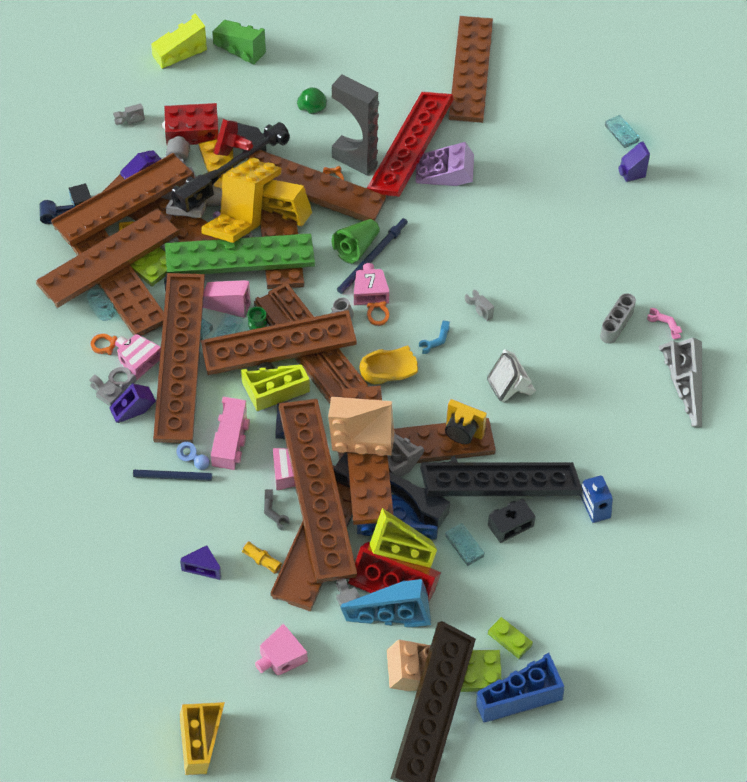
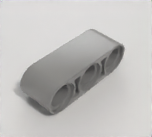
M622 294L603 321L600 338L603 342H615L633 315L636 299L632 294Z

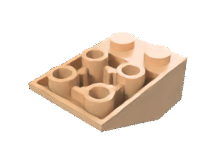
M399 639L387 649L390 688L417 691L431 645Z

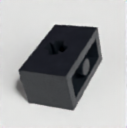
M522 498L518 501L510 502L500 510L496 509L491 512L488 518V527L498 541L502 543L534 527L536 516Z

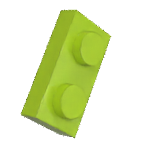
M502 617L488 630L489 636L518 659L533 645V641Z

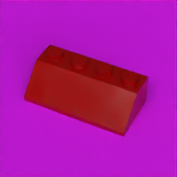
M366 542L360 547L355 561L357 576L350 578L348 584L373 593L403 581L422 579L428 594V601H430L441 572L417 564L373 554L370 542Z

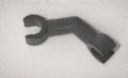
M265 489L264 514L277 523L278 529L284 530L280 522L285 521L290 524L289 518L285 515L280 516L272 510L273 489Z

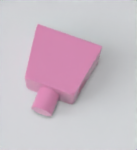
M283 624L260 645L262 658L255 662V666L260 673L271 667L276 675H281L308 662L307 651Z

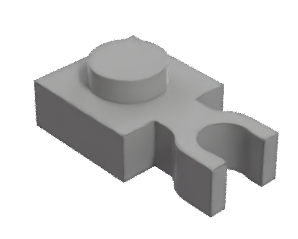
M141 103L125 107L124 112L118 111L113 113L116 125H120L125 121L131 124L145 120L144 109Z

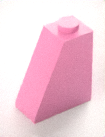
M249 281L207 282L204 289L203 308L245 318L251 304Z

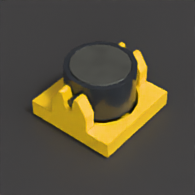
M450 399L447 409L446 435L451 440L462 445L469 444L473 437L482 440L485 433L487 413Z

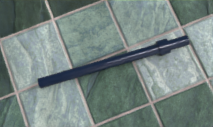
M402 218L396 226L390 228L385 238L337 288L340 294L356 279V271L363 270L364 264L371 263L393 239H396L401 234V230L408 224L405 218Z

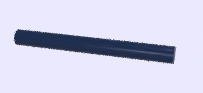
M133 470V477L212 481V473Z

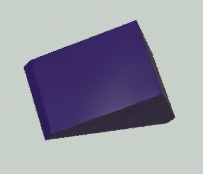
M207 545L181 557V571L217 580L221 579L220 565Z

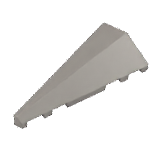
M690 338L678 343L671 341L660 345L659 350L665 357L664 362L671 371L672 381L680 399L684 402L686 413L690 416L691 426L702 427V341Z
M394 431L392 455H388L389 471L400 478L408 474L424 453V448L412 444L406 437L403 439L396 435Z

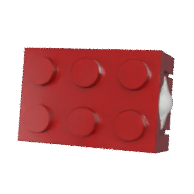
M217 103L164 106L165 119L162 126L165 130L166 145L170 139L177 136L185 138L190 145L217 140L219 134Z

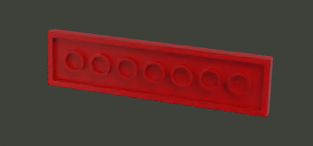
M420 93L367 189L382 195L400 197L454 100L452 94Z

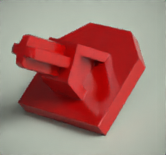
M223 119L213 154L228 156L233 147L250 151L254 145H252V141L237 134L238 122Z

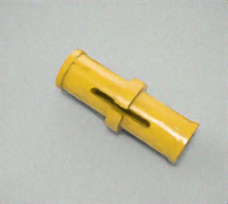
M250 541L244 545L242 553L255 560L256 564L266 567L274 574L280 570L282 563L271 557L268 551L259 549Z

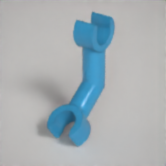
M442 321L439 338L431 341L421 340L419 342V347L427 346V348L422 350V354H427L431 348L445 343L450 328L449 321Z

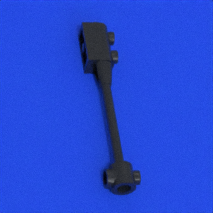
M281 122L273 126L268 124L264 129L265 138L254 144L250 151L245 150L217 170L215 169L203 175L200 174L195 178L188 177L185 185L182 187L175 186L171 194L175 205L188 213L214 195L213 184L221 175L267 144L275 146L278 143L282 146L286 145L290 139L286 126Z

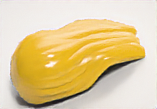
M407 345L395 350L379 349L367 354L362 358L359 370L365 381L376 385L387 381L403 380L417 374L418 363L416 356H413L410 347Z

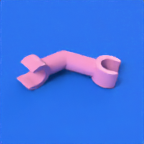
M650 308V314L647 317L648 321L656 322L658 320L668 323L672 338H681L679 333H682L680 326H677L673 317L659 313L656 308Z

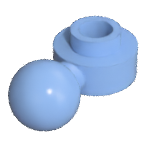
M182 442L178 445L176 452L179 459L182 461L193 460L195 467L199 470L208 468L210 464L209 458L203 454L198 455L193 443ZM185 448L190 449L191 452L189 455L184 454L183 451Z

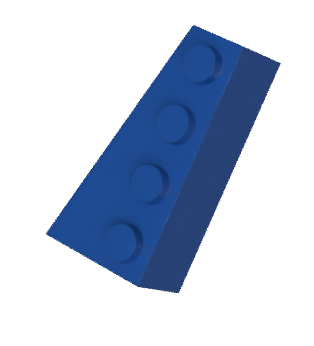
M550 653L543 655V658L536 662H530L524 669L510 673L509 677L503 680L499 679L477 691L476 706L483 723L563 700L564 684Z

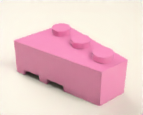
M223 397L222 415L219 414L218 418L220 424L218 432L215 433L211 463L213 467L235 470L236 463L241 461L242 452L240 448L245 445L246 435L244 433L245 430H249L250 419H247L246 400Z

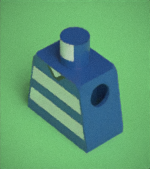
M600 475L584 480L581 485L583 491L580 497L592 523L611 518L613 498L604 477Z

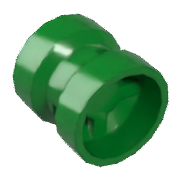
M252 307L248 311V327L250 330L267 327L266 311L262 307Z

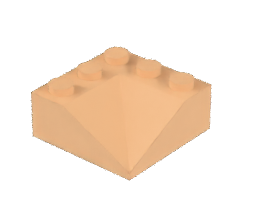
M331 397L328 419L332 451L377 454L379 456L392 455L394 442L392 401Z

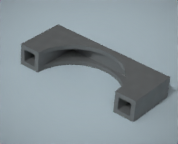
M341 74L332 84V98L341 103L355 117L362 130L363 139L356 140L341 135L332 145V158L368 175L371 170H375L378 164V92Z

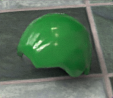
M315 87L302 91L297 100L299 109H305L310 114L325 109L327 104L325 94Z

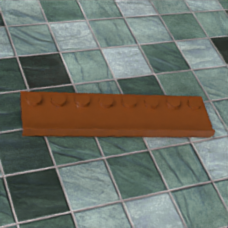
M258 150L248 158V160L256 158L260 162L273 163L275 166L281 167V175L273 180L303 185L309 202L361 221L368 219L375 221L386 200V195L262 150Z
M172 153L51 220L52 225L72 247L166 195L175 186L180 187L184 185L188 177L195 178L194 173Z
M157 208L36 280V285L54 302L56 308H59L179 236L180 231Z
M287 282L272 289L267 295L255 298L254 301L255 307H262L266 311V320L269 326L314 317ZM339 348L295 357V360L299 365L303 366L309 378L329 404L331 403V397L343 398L342 389L368 387L367 383Z
M336 481L346 527H348L353 516L351 490L349 487ZM302 521L270 594L275 600L280 599L288 602L290 605L311 612L323 582L316 583Z

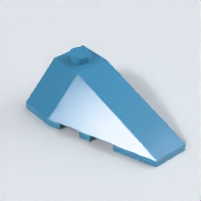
M422 579L394 584L343 603L340 607L346 621L371 624L373 621L385 622V625L392 626V623H402L404 627L431 625L428 594Z

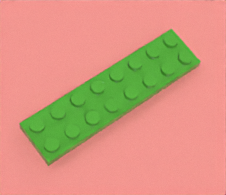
M311 234L240 238L234 243L222 239L165 243L167 273L214 274L315 267Z

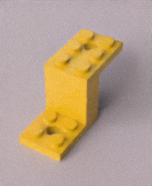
M250 158L223 174L221 213L218 217L203 225L201 233L234 243L260 226L263 185L281 175L282 168L275 166L273 163L260 162L259 159Z

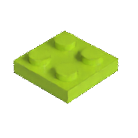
M160 247L130 264L135 273L151 287L162 280L167 274L166 254Z
M500 650L472 651L461 692H477L499 679L501 680Z

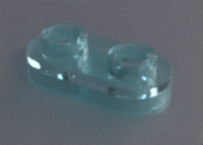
M101 289L89 291L87 294L88 304L98 319L102 321L112 319L115 315L114 306L105 292Z

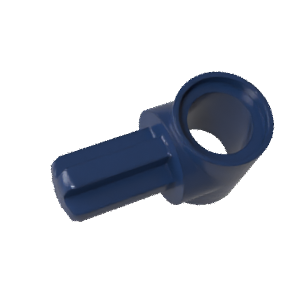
M44 200L39 204L40 221L44 224H52V219L74 208V205L57 206L51 200Z

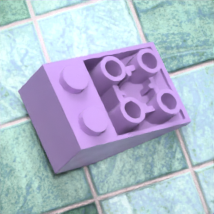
M466 142L424 153L417 165L416 183L458 186L473 182V152Z

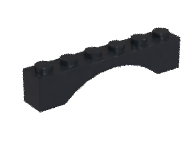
M345 452L333 470L336 481L350 488L348 454ZM389 471L391 493L404 500L416 513L421 523L434 525L439 529L449 514L450 501L442 496H427L425 488H420L409 480L397 477Z

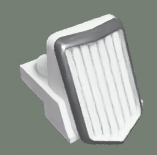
M504 349L487 376L490 387L501 402L507 401L517 391L531 396L536 392L532 381L515 353Z

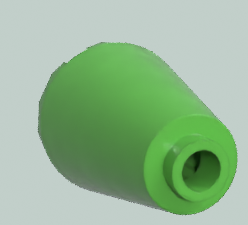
M368 219L337 230L332 235L331 240L334 251L337 249L340 259L347 263H354L360 260L379 234V225L376 221Z

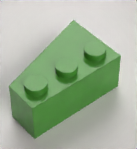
M223 20L212 31L213 44L253 65L266 53L264 28L258 30L253 29L251 25L244 27L241 26V23Z

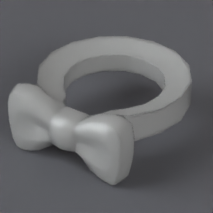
M125 367L115 368L108 376L109 381L120 387L123 392L130 384L137 381L136 376L131 374L130 370ZM118 373L127 374L128 379L125 382L113 380L114 376Z

